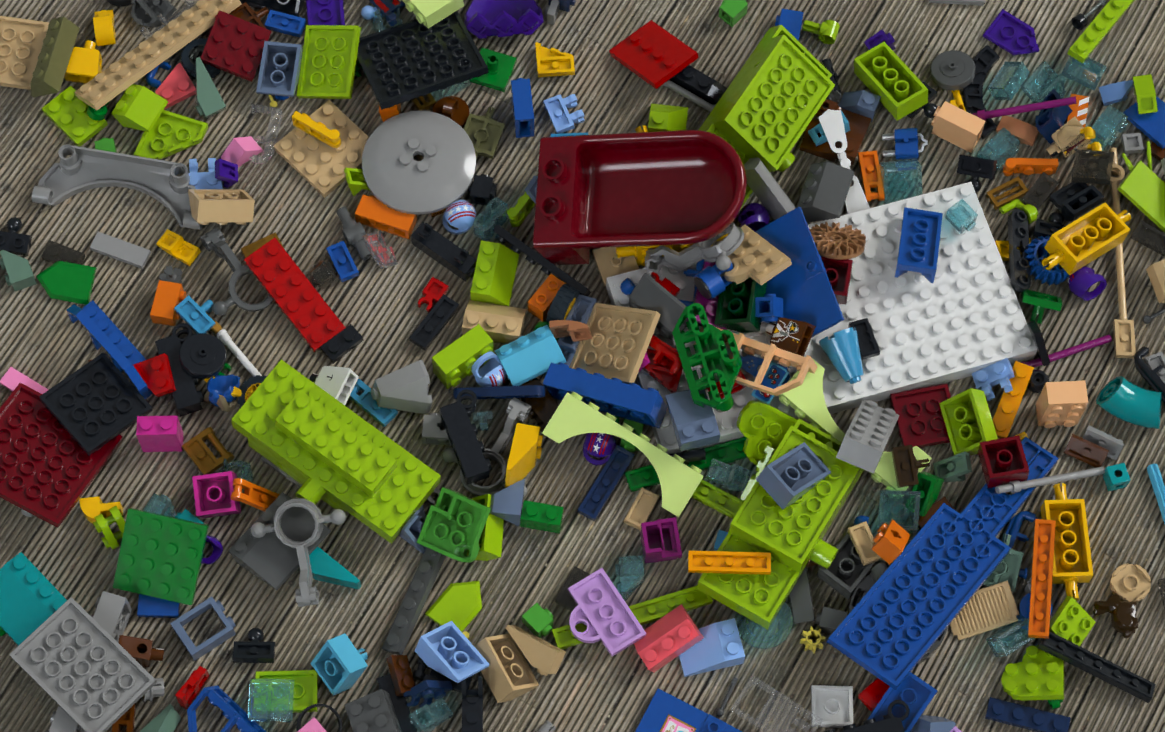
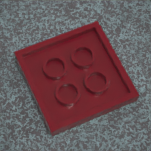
M219 10L201 55V60L205 64L252 82L262 58L264 41H268L272 31Z
M948 384L890 394L892 408L899 415L897 427L902 446L912 445V447L918 446L922 448L950 442L939 403L951 398Z

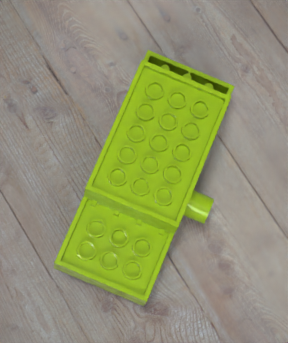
M782 24L769 28L699 130L713 133L726 140L736 150L743 164L750 158H760L769 172L777 170L783 172L795 160V156L790 151L834 88L835 84L830 80L832 74ZM748 184L741 208L753 192Z
M282 359L231 419L232 427L248 438L249 447L302 485L295 493L297 498L307 499L315 505L322 499L334 509H341L345 513L347 511L391 544L398 537L401 529L412 515L420 509L436 489L441 480V475Z
M801 419L797 420L794 427L790 426L768 464L805 442L831 473L783 510L759 482L756 481L730 523L729 532L717 550L771 553V575L703 573L697 585L699 591L767 630L809 560L825 569L830 567L839 549L822 539L864 469L836 458L842 443L841 441Z

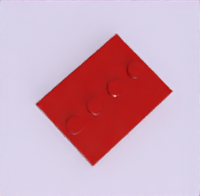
M652 20L609 50L611 57L655 89L699 58L695 50Z

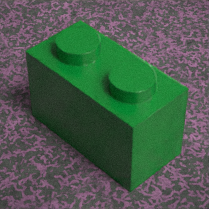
M524 500L520 525L525 528L560 534L564 507Z

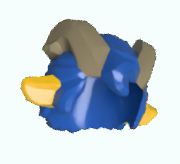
M232 374L227 376L216 375L215 377L204 379L207 383L204 401L207 404L211 403L216 407H220L225 412L233 411L237 405L236 398L242 395L239 389L240 377Z

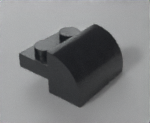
M1078 178L1051 194L1050 201L1061 211L1064 220L1071 222L1103 203L1104 195L1093 185L1088 186L1081 178Z

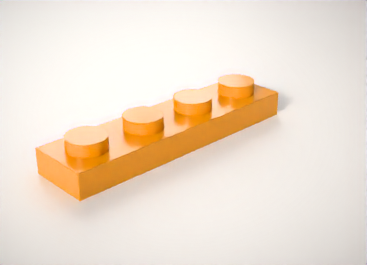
M1015 361L1013 366L1015 377L1010 379L1013 390L1008 393L1003 392L993 418L997 437L1001 439L1007 438L1034 367Z
M689 550L688 573L771 575V553Z

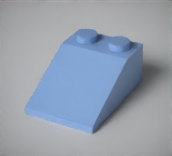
M735 618L699 628L704 639L679 655L684 677L744 664L745 654Z
M452 621L422 635L415 649L417 655L428 667L457 683L490 665Z

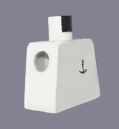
M324 366L319 375L313 373L309 380L345 405L359 376L350 368Z

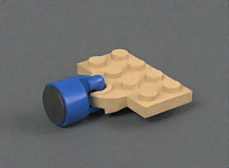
M744 225L741 227L745 234L744 240L728 256L731 260L730 268L722 271L717 268L716 264L712 267L708 266L694 276V283L706 299L712 300L725 291V287L730 283L736 282V284H740L749 277L762 286L791 266V259L748 226Z

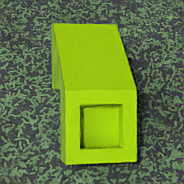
M1152 75L1132 77L1138 114L1158 112Z

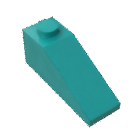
M318 546L309 555L313 579L354 589L361 588V582L357 577Z

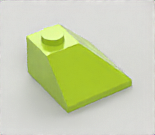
M651 103L648 132L686 130L688 107Z

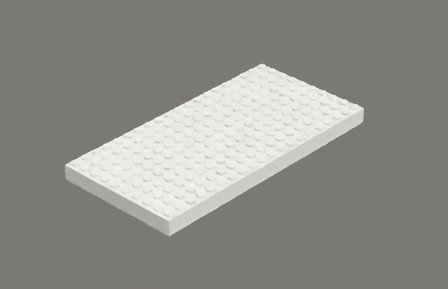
M972 182L808 225L809 229H812V226L815 227V224L820 227L821 223L825 224L827 222L828 226L832 227L833 222L835 224L840 222V228L845 227V224L847 226L852 225V230L857 228L861 230V234L866 236L864 252L856 258L848 259L853 260L847 304H839L844 320L812 337L804 354V357L807 355L811 356L825 368L823 394L830 414L859 407L863 400L878 402L889 399L890 394L936 386L972 376V373L1005 358H1008L1011 365L1015 364V361L1022 362L1034 359L1037 347L1014 289L1011 286L1009 276ZM904 207L943 213L934 283H930L919 272L908 271L898 278L895 277ZM696 263L680 272L666 266L661 267V270L657 272L659 279L663 281L666 277L680 288V293L676 298L693 301L694 277L686 276L684 271H687V269L696 270ZM646 268L606 278V289L611 304L629 307L630 295L622 293L621 283L626 278H629L636 286L645 273L651 277L653 271L648 272ZM868 318L880 350V355L863 359L864 375L861 377V381L850 384V382L843 380L821 348L819 341L827 336L830 339L834 335L833 333L849 328L848 324L850 322ZM761 322L760 330L766 329L768 323ZM655 328L653 335L677 350L675 340L672 341L668 337H663L659 333V329ZM728 329L732 333L739 334L737 331ZM695 341L685 344V348L690 347L692 355L695 354L693 347ZM726 346V349H727V352H728V355H729L730 352H731V349ZM701 364L692 367V371L697 370L699 379L702 378ZM793 366L787 368L791 378L797 369ZM643 369L638 372L636 377L638 385L643 389H656L666 403L665 395L672 393ZM684 370L682 371L677 392L689 390ZM749 373L743 374L746 380L755 381L756 377ZM746 386L744 389L731 394L734 404L728 411H720L713 408L720 431L719 443L689 450L703 447L708 448L745 437L740 432L736 423L740 411L749 401H760L751 395L754 389ZM774 396L769 405L796 419H801L794 413L795 410L791 406H785L779 401V396ZM667 408L660 429L652 427L657 444L659 443L667 448L668 451L666 453L672 454L680 452Z

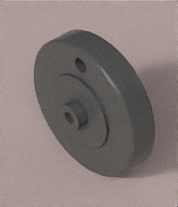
M945 51L933 59L930 66L931 79L938 87L945 90L963 89L975 77V63L968 54L962 51Z

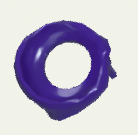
M207 535L206 542L211 543L213 546V553L208 558H202L201 564H213L220 558L223 552L222 543L217 538Z

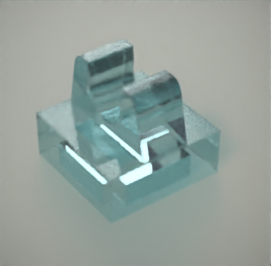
M492 411L472 413L473 422L479 421L480 431L488 430L487 420H493Z

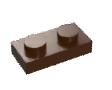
M1072 434L1064 451L1065 454L1096 468L1102 467L1109 452L1108 449Z
M390 655L386 659L396 696H404L403 694L406 691H411V688L415 686L407 655Z

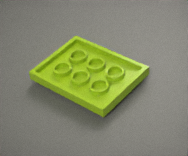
M306 25L297 89L298 98L352 99L361 31L359 26Z

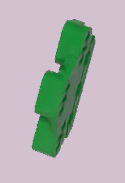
M693 303L685 307L672 332L694 404L704 408L703 404L720 411H728L734 404L731 390L742 366L740 353L733 333L729 330L721 331L709 324L704 307L699 303ZM697 315H699L701 324L704 330L703 332H700L696 320ZM688 318L689 321L686 322L688 331H680V326ZM696 341V344L693 345L694 355L691 354L690 347L685 348L686 343ZM725 342L729 343L733 359L729 358ZM703 364V368H700L703 377L699 379L697 370L692 371V367ZM720 381L721 388L725 399L722 400L716 385V382ZM710 387L711 391L708 392L710 400L705 399L704 393L700 394L699 391Z

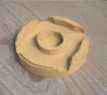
M1127 563L1117 567L1110 579V587L1114 595L1120 596L1121 601L1138 603L1150 592L1151 579L1147 571L1140 565Z

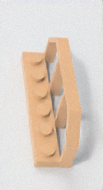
M733 333L738 350L742 349L746 354L752 356L754 354L760 355L764 359L754 382L737 377L735 383L778 396L802 385L807 372L815 374L817 365L811 356L803 357L777 348L773 343L768 345L747 338L743 333ZM725 342L726 346L730 348L729 343ZM732 352L729 354L730 359H733ZM772 360L778 361L780 365L787 368L790 366L796 367L800 371L796 379L774 389L761 385Z

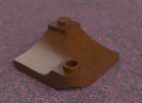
M826 99L809 123L799 150L835 162L836 159L839 160L837 156L839 153L831 150L828 141L816 146L808 131L820 123L818 117L828 109L841 110L850 126V131L845 133L847 148L844 152L851 161V165H854L871 123V118L839 107L836 102ZM837 141L835 146L836 148H841L842 144Z

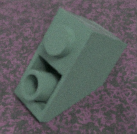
M5 250L0 251L2 256L0 265L2 270L6 269L8 273L4 275L8 286L12 285L16 292L37 284L27 259Z

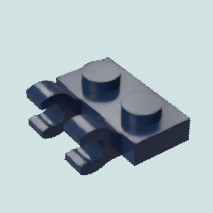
M425 680L412 687L411 691H406L403 695L404 697H412L411 702L407 704L408 707L417 706L421 697L424 698V702L419 704V707H428L431 705L433 698L440 699L445 697L446 692L452 690L453 687L451 681Z

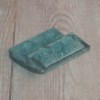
M250 679L248 721L269 722L271 720L291 722L293 720L294 680Z

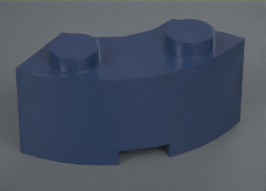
M1053 89L1042 102L1062 99V97ZM1068 105L1042 109L1039 115H1036V127L1050 144L1054 142L1051 135L1064 125L1066 118L1072 112Z

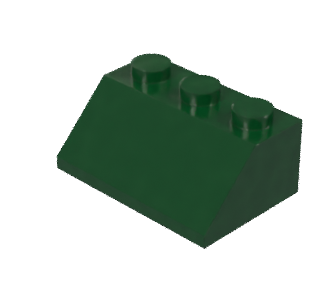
M749 277L740 284L732 282L727 285L725 291L719 294L714 324L741 333L760 332L761 318L755 317V297H764L767 282L761 286Z

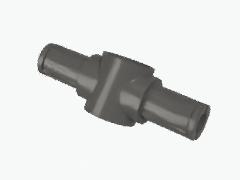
M346 206L339 208L336 212L343 224L342 233L348 245L352 244L353 247H356L363 261L370 259L372 253L366 244L365 237L367 235L362 224L353 220Z

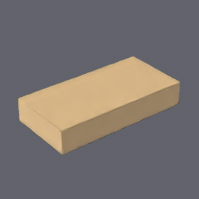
M642 487L625 517L624 523L640 530L641 523L647 522L660 496Z
M866 521L847 529L863 566L882 559L871 549L874 544V537Z

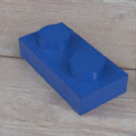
M270 10L264 26L268 30L300 38L306 24V19Z
M344 241L326 248L341 282L359 276V271Z

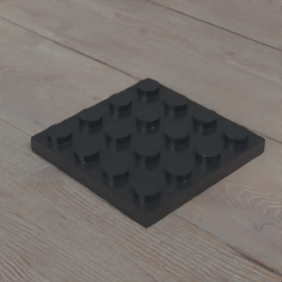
M101 353L39 396L43 405L88 456L136 423L137 416H146L153 411L152 406L104 353Z

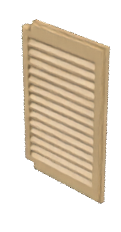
M1008 580L977 590L950 623L953 636H958L957 638L960 641L1018 622L1016 616L1020 614Z

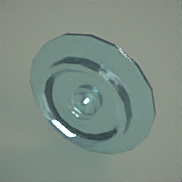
M786 602L782 605L768 630L737 612L735 614L740 637L752 647L761 649L777 647L787 639L792 630L793 617L791 609Z

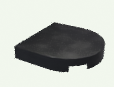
M1035 321L1029 322L1027 325L1037 347L1036 353L1043 366L1049 365L1050 359L1041 330Z

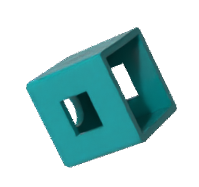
M1125 463L1105 468L1103 478L1108 491L1127 487L1131 479ZM1120 471L1121 477L1115 476V472Z

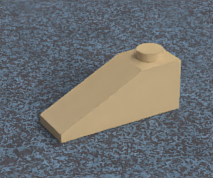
M507 625L506 630L529 663L537 668L538 673L544 676L557 673L566 651L517 625Z

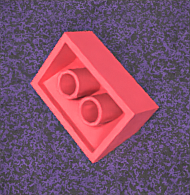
M681 604L644 630L646 636L635 642L634 646L648 670L655 673L704 639V637Z

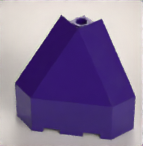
M472 0L464 14L467 30L479 39L487 38V36L508 37L513 36V34L532 35L544 22L542 9L535 0Z

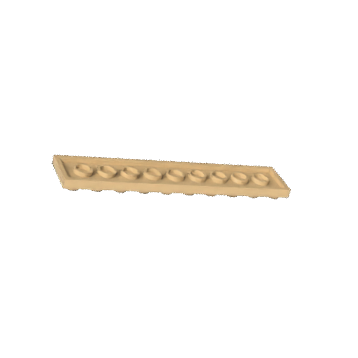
M240 0L197 1L194 6L185 10L161 30L156 31L150 38L141 42L132 51L127 52L121 59L112 63L106 70L97 74L88 83L83 84L74 92L75 95L97 111L212 27L219 10L229 14L242 5Z

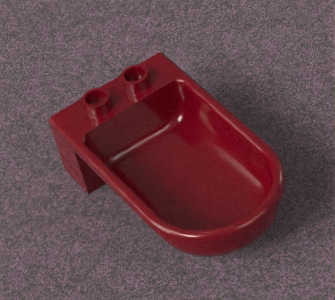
M701 130L541 137L533 247L554 265L589 264L590 248L684 245L707 241L725 231L733 223L741 209L747 187L744 164L736 150L726 140L713 133Z

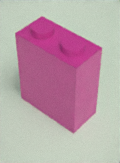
M137 416L136 436L143 452L183 451L184 433L178 416Z

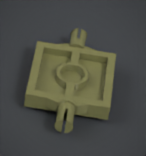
M488 107L485 116H477L470 113L464 126V130L473 143L476 158L477 156H484L493 159L505 130L504 123L497 122L492 118L496 111L493 107L492 110L491 107Z

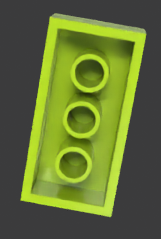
M885 41L854 59V73L873 94L881 96L880 102L897 121L928 103L927 87Z

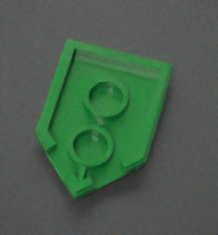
M57 261L36 275L51 299L87 305L90 301L97 268Z

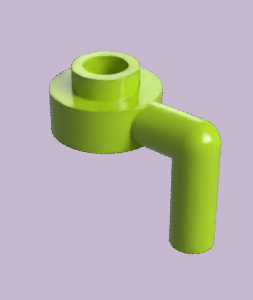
M1015 199L999 208L1001 214H1005L1014 208L1024 211L1028 217V224L1037 220L1038 211L1036 207L1030 204L1024 205L1019 199Z

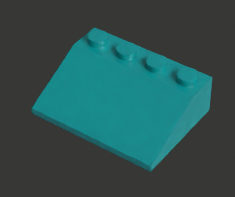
M22 552L0 569V627L19 646L67 601Z

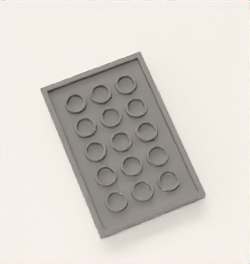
M72 597L9 654L85 732H106L157 683L156 679Z

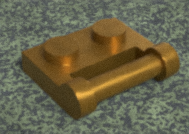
M212 427L206 428L182 445L183 450L203 475L212 474L224 464H228L234 459V455L228 452L215 436V431ZM205 439H209L221 455L220 458L217 459L203 442Z

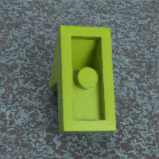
M344 169L347 183L353 196L362 189L370 190L365 182L362 169Z

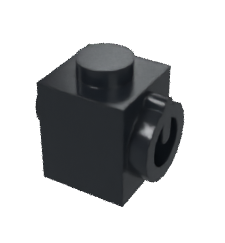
M485 174L474 176V181H472L468 192H471V203L490 206V202L495 201L498 184L494 183V178Z

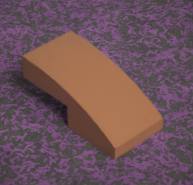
M1002 116L996 128L997 134L1012 137L1015 139V142L1030 146L1034 145L1040 133L1037 127L1009 116Z
M572 320L549 321L550 330L555 338L571 336L573 342L592 339L588 324Z

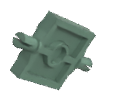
M1003 533L1002 542L1009 546L1012 535ZM1010 549L1009 553L983 585L989 587L1008 580L1011 591L1015 592L1024 552Z

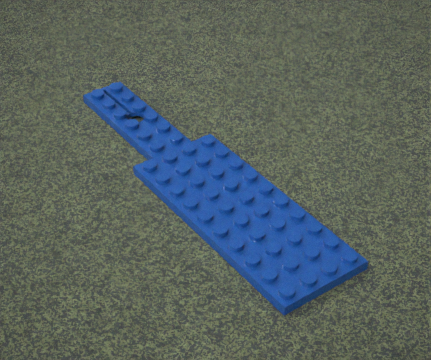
M1025 437L1021 443L1029 466L1027 480L1043 478L1055 466L1059 458ZM985 484L961 514L943 503L831 634L827 643L896 690L1009 553L1011 547L997 539L996 536L1036 487L1022 489L1021 492L1008 495L1006 493L997 494L995 487L987 488V484Z

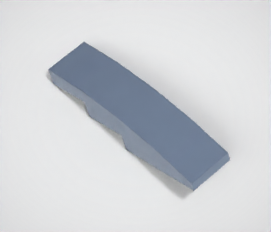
M579 294L566 320L587 324L597 299ZM571 336L561 337L557 342L567 361L564 364L569 367L580 342H573Z

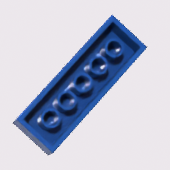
M551 363L542 383L554 399L562 401L567 392L571 394L574 391L583 397L581 401L586 404L592 402L600 407L598 410L600 412H608L614 416L659 429L668 408L656 389H643L635 383L625 384L620 379H608L599 373L590 374L582 368L572 369L564 363Z

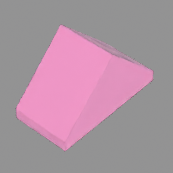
M252 136L233 138L222 154L221 159L237 164L239 168L263 150Z

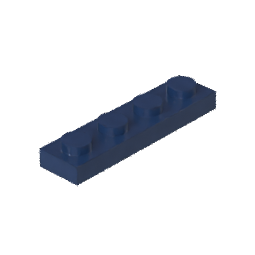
M617 445L579 506L578 513L595 522L633 461L635 454Z
M992 697L988 700L985 719L1036 732H1068L1071 717Z

